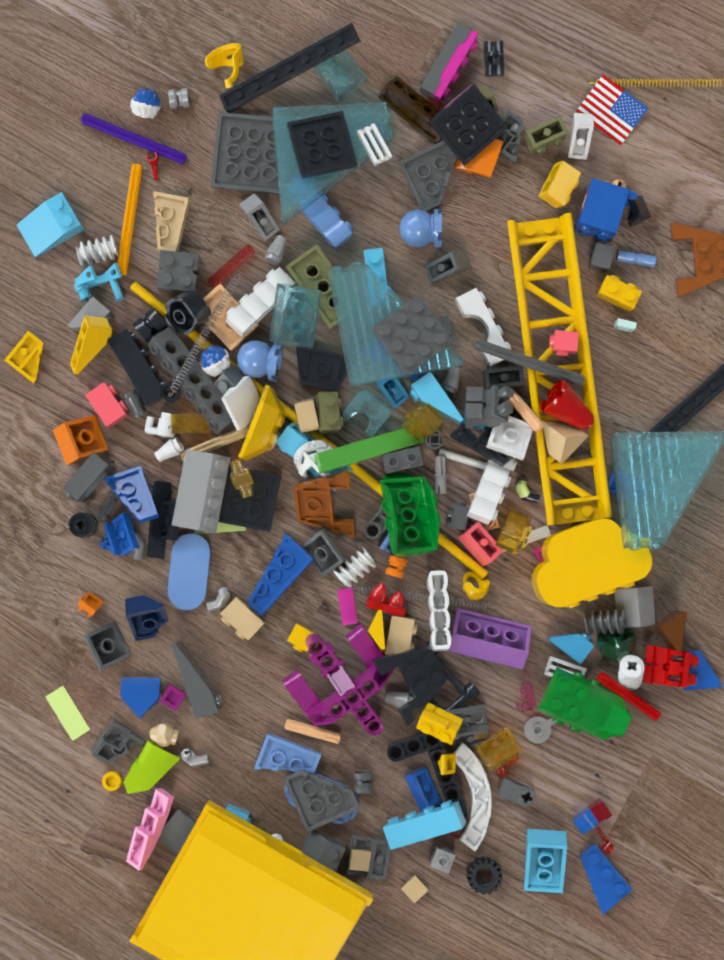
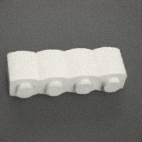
M280 267L277 270L272 269L266 275L267 279L263 283L259 281L252 289L254 292L250 295L245 294L239 301L240 305L236 308L233 306L227 311L225 322L241 337L246 335L294 289L296 282Z
M515 458L504 467L488 460L469 508L468 517L489 525L491 520L495 521L499 510H496L497 504H501L505 496L502 493L503 488H507L511 477L508 475L510 470L514 471L518 462Z
M431 571L427 578V588L430 593L428 607L431 612L429 626L432 631L430 646L433 651H447L451 645V634L448 630L450 615L447 611L449 596L446 591L448 577L445 571Z

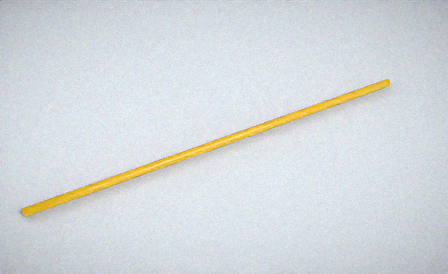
M134 282L130 289L165 317V314H167L166 308L164 309L165 305L139 283ZM196 330L187 335L196 344L199 342L200 344L198 345L204 350L211 345L214 346L208 340L199 337L200 334ZM229 358L230 367L235 364L239 368V366ZM250 377L259 396H262L264 386ZM279 400L284 416L291 422L294 421L299 425L297 414ZM317 430L307 432L316 440L324 441L333 449L337 448L323 435H318ZM357 463L348 465L353 469L352 472L383 497L379 481ZM439 532L438 543L481 579L488 574L487 570Z

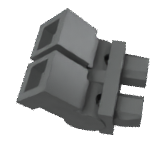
M496 385L488 390L483 389V387H466V429H472L474 426L498 427L501 423H507L508 415L513 413V405L509 402V398L514 396V390L508 386L500 388Z

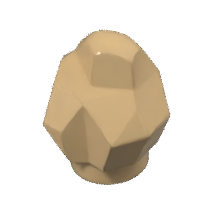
M161 723L153 727L149 735L159 746L165 747L170 744L175 745L179 730L174 729V726L171 724Z

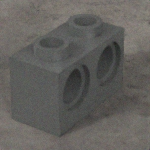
M419 446L381 456L385 474L401 472L424 465Z

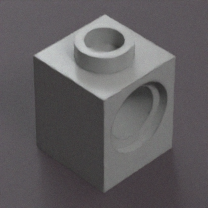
M436 844L429 861L430 867L449 874L456 856L455 851Z

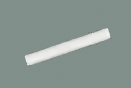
M441 448L438 456H445L448 459L485 470L487 465L486 462Z

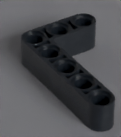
M419 732L388 745L387 756L394 762L427 751L445 802L449 800L452 803L459 801L460 807L464 810L463 815L466 820L468 816L467 808L454 773L447 780L441 779L438 761L433 759L434 754L437 752L447 754L442 741L437 738L436 742L429 743L427 742L429 734ZM413 740L419 742V747L416 750L408 747L409 743ZM393 747H398L401 753L398 756H392L390 750ZM448 790H456L457 795L454 798L447 797Z

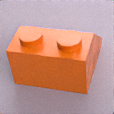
M95 415L65 422L53 430L66 465L84 461L93 452L101 454L109 450Z

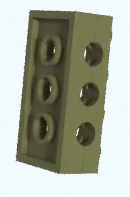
M315 245L286 266L287 272L330 332L361 311L360 304L318 245ZM316 270L318 273L316 276L311 277L308 275V272ZM322 285L329 287L326 292L319 291V287ZM334 300L340 303L336 308H332L329 305Z

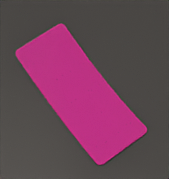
M339 589L338 598L343 626L357 624L353 589Z

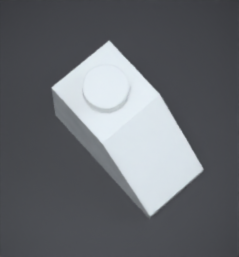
M574 113L568 158L587 160L594 127L593 115Z

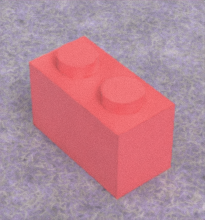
M104 382L85 396L105 426L111 428L129 416L126 412L128 408L122 400L119 401L115 395L118 393L112 384L108 386Z
M479 522L470 525L457 537L482 566L490 564L504 551Z

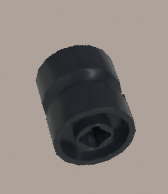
M153 307L145 313L144 319L139 318L132 324L147 343L150 342L157 332L160 333L169 327Z
M83 512L74 514L68 524L70 532L80 538H88L95 535L99 527L95 516Z

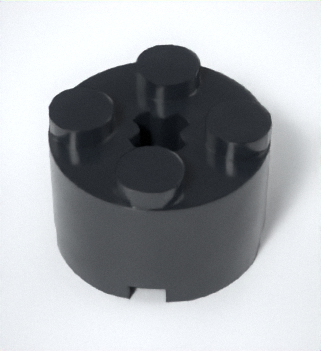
M196 290L182 292L167 301L164 307L167 313L165 314L167 324L176 333H184L182 335H188L206 324L208 317L211 315L210 308Z

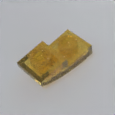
M171 414L172 434L210 433L208 422L200 414Z

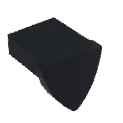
M637 195L635 200L627 199L634 215L628 221L629 227L640 224L651 217L643 196Z

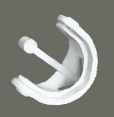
M320 440L310 441L302 445L294 455V464L299 474L307 479L310 476L307 470L312 466L319 473L314 455L333 448ZM315 450L317 451V453H314V454H310V455L307 454V452H310V451H315ZM322 473V474H320V475H321L322 477H325V476H328V475H330V474H329V473Z

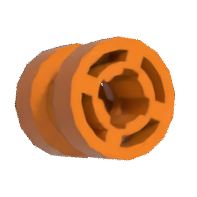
M390 555L388 560L390 564L386 568L385 574L403 579V570L407 566L408 560Z

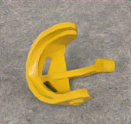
M230 43L210 52L205 58V64L208 69H215L221 66L233 67L232 75L224 80L226 88L233 87L232 82L236 80L239 67L243 65L244 56L241 44ZM232 55V58L227 59V56Z

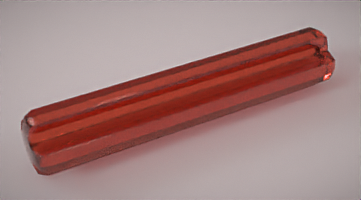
M249 244L246 245L207 280L213 288L218 286L255 253L254 249Z

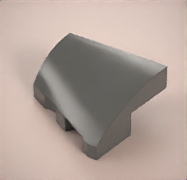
M508 110L502 118L508 129L496 139L503 141L499 155L515 163L524 121Z

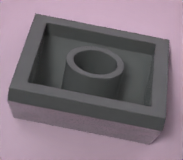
M324 529L300 546L314 559L312 565L321 577H324L346 561Z
M115 621L83 636L99 671L131 656Z

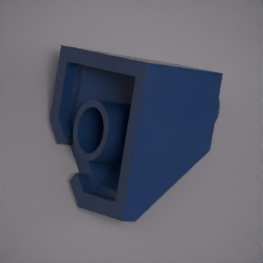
M145 595L125 599L126 618L135 641L155 637L162 624L165 625L168 622V615L163 604Z

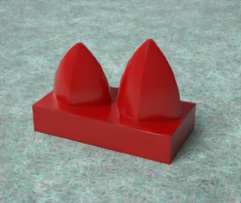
M381 582L373 589L370 596H367L366 607L382 610V612L404 618L406 611L405 599L401 591L393 594L387 602V590L384 582Z

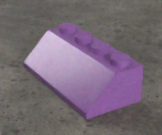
M457 608L451 630V645L447 651L523 669L529 653L532 626Z

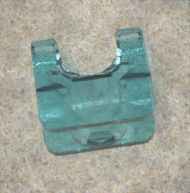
M366 389L356 394L341 416L347 422L356 413L365 414L368 417L369 426L364 436L368 439L375 436L391 416L392 409Z

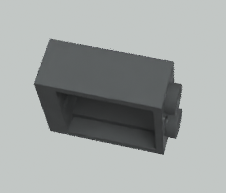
M93 452L64 485L63 488L67 491L65 495L73 501L85 502L115 467L102 455Z

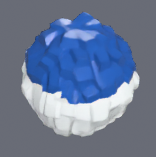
M150 89L137 91L130 102L133 114L142 118L153 119L161 108L158 95L154 90Z
M211 345L202 352L200 357L202 370L206 374L215 377L221 375L230 367L229 354L224 348Z

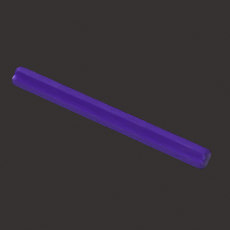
M84 113L81 117V122L84 125L150 152H156L158 155L177 163L184 164L186 162L187 155L185 153L87 113Z

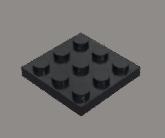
M474 83L467 86L428 121L464 166L508 129L507 125Z
M343 111L287 122L286 126L301 179L357 167L358 163Z
M229 466L218 522L271 532L282 476Z

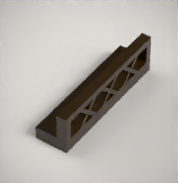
M398 76L386 83L378 98L434 145L439 143L442 138L428 122L439 110Z

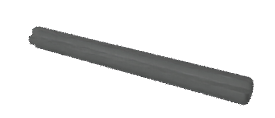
M478 339L475 344V349L572 384L581 386L585 381L584 375Z

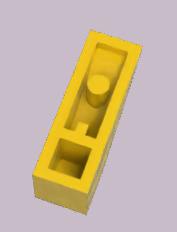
M84 315L70 362L74 374L78 375L106 345L108 338L111 337L112 327L109 325L107 318Z

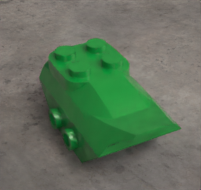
M407 472L386 474L384 480H380L383 495L382 509L386 512L385 526L388 530L393 555L408 557L436 551L438 549L441 517L437 513V497L433 493V488L424 476L414 477Z
M556 667L537 710L554 717L552 721L563 725L564 722L569 724V728L578 733L582 730L602 740L614 736H623L632 718L624 704V699L602 688V684L596 680L591 679L589 682L584 680L585 675L576 671L574 674H571Z

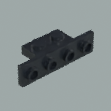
M154 481L152 499L159 517L150 520L146 555L149 558L164 559L166 540L178 541L179 527L172 526L176 502L170 501L171 482Z

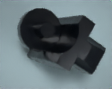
M503 40L496 42L484 41L485 77L504 76Z

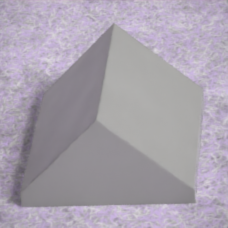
M653 586L616 589L617 592L614 593L615 609L619 615L625 609L626 627L656 625Z

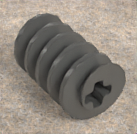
M625 609L622 610L621 615H619L617 610L614 611L613 615H611L610 610H607L606 615H603L602 610H599L598 615L592 610L590 616H588L585 610L584 625L586 632L592 634L594 630L595 634H600L602 630L603 634H607L608 631L611 634H615L617 630L619 634H623L626 628Z

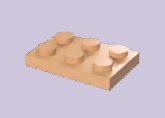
M219 284L203 298L211 310V315H215L211 316L213 319H210L211 322H208L214 328L209 325L207 326L232 352L259 325L256 324L246 335L241 337L225 322L227 311L234 306L236 308L240 304L232 296L228 297L225 295V293L230 294ZM216 308L222 311V312H220V311H218V310H215V311H216L217 313H219L220 315H218V314H216V313H213V314H212V312H214V309H216Z

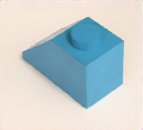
M578 633L555 635L548 638L551 643L579 664L583 662L594 647L591 643L592 639L585 633H582V635Z

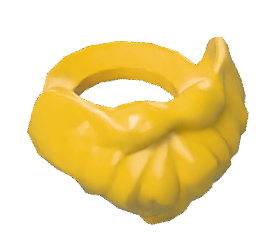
M467 572L463 576V589L469 600L476 601L482 599L489 590L490 580H482L474 572ZM467 578H474L478 582L479 588L474 587L471 582H467Z

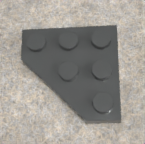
M444 141L398 162L420 210L429 212L440 207L457 157Z
M302 769L283 778L306 832L360 809L353 789Z

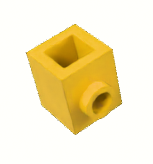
M297 623L287 641L294 644L292 648L301 653L303 651L308 652L305 640L314 632Z

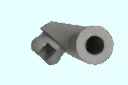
M135 533L140 548L134 551L133 558L143 560L145 541L139 534Z
M220 588L217 599L206 603L208 612L224 608L230 599L228 588Z
M188 748L181 752L182 759L192 767L209 764L208 754L198 756Z

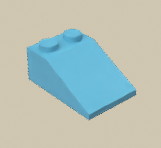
M62 192L42 203L17 224L35 258L85 230Z
M431 372L411 385L409 394L415 403L419 401L422 406L457 425L462 423L464 419Z
M527 829L524 891L563 893L567 855L566 831Z

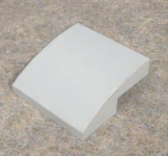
M250 376L243 377L236 387L229 388L221 398L237 431L252 422L261 399Z

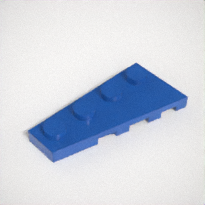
M285 534L281 545L277 548L271 563L267 566L265 574L261 581L258 582L247 603L260 616H263L314 559L290 536Z

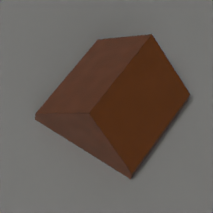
M674 610L654 625L656 631L671 649L682 650L687 612Z

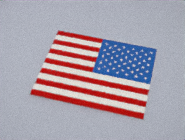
M603 74L576 112L593 115L594 126L621 145L648 108Z

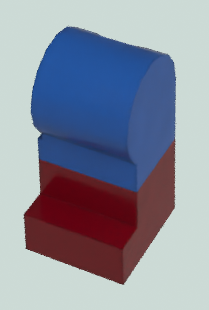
M598 798L577 814L572 821L580 833L584 834L605 819L607 820L612 817V814L603 801Z

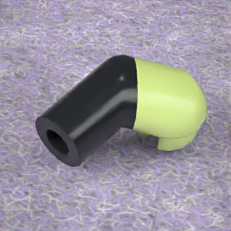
M520 480L517 482L516 492L520 499L538 504L540 495L530 493L526 481Z

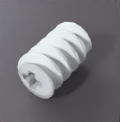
M110 235L109 241L102 237V243H100L95 238V244L93 245L88 240L87 246L83 242H80V248L76 246L78 260L82 267L85 266L86 261L89 265L93 264V259L96 263H99L100 257L103 261H107L108 256L114 260L115 253L119 257L117 245L112 235Z
M362 547L364 553L356 552L358 558L350 557L352 563L345 561L346 568L339 566L340 573L335 570L333 571L340 581L350 588L352 587L351 580L356 583L358 582L357 575L361 578L364 577L363 570L367 573L370 572L369 565L373 568L376 567L375 561L364 547Z
M627 655L620 661L618 680L628 690H635L642 684L645 667L639 657Z

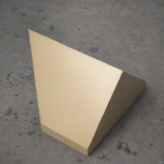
M542 421L548 454L561 464L588 437L582 430L569 424Z

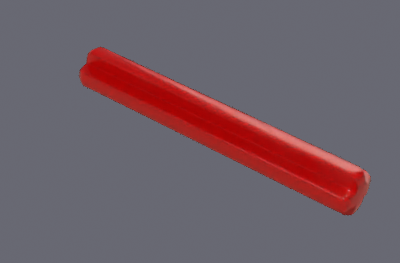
M600 672L597 675L596 680L622 697L652 720L657 721L661 712L606 673Z

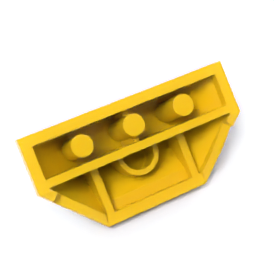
M269 385L264 387L253 420L238 455L239 458L246 461L270 450L277 441L279 427H282L284 423V411L274 389Z

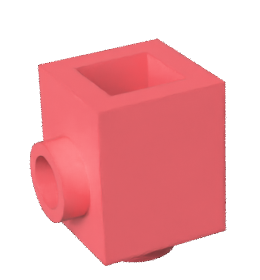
M555 330L553 335L549 337V347H552V352H556L557 356L575 354L578 348L579 332Z

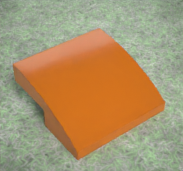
M495 139L465 166L457 159L454 169L471 175L475 173L491 179L503 141Z

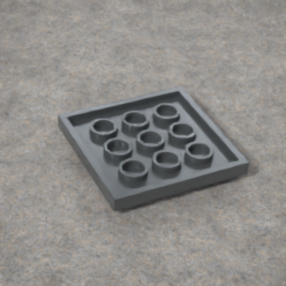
M219 112L211 188L287 196L286 190L288 187L292 144L286 124L287 122L294 121V119Z

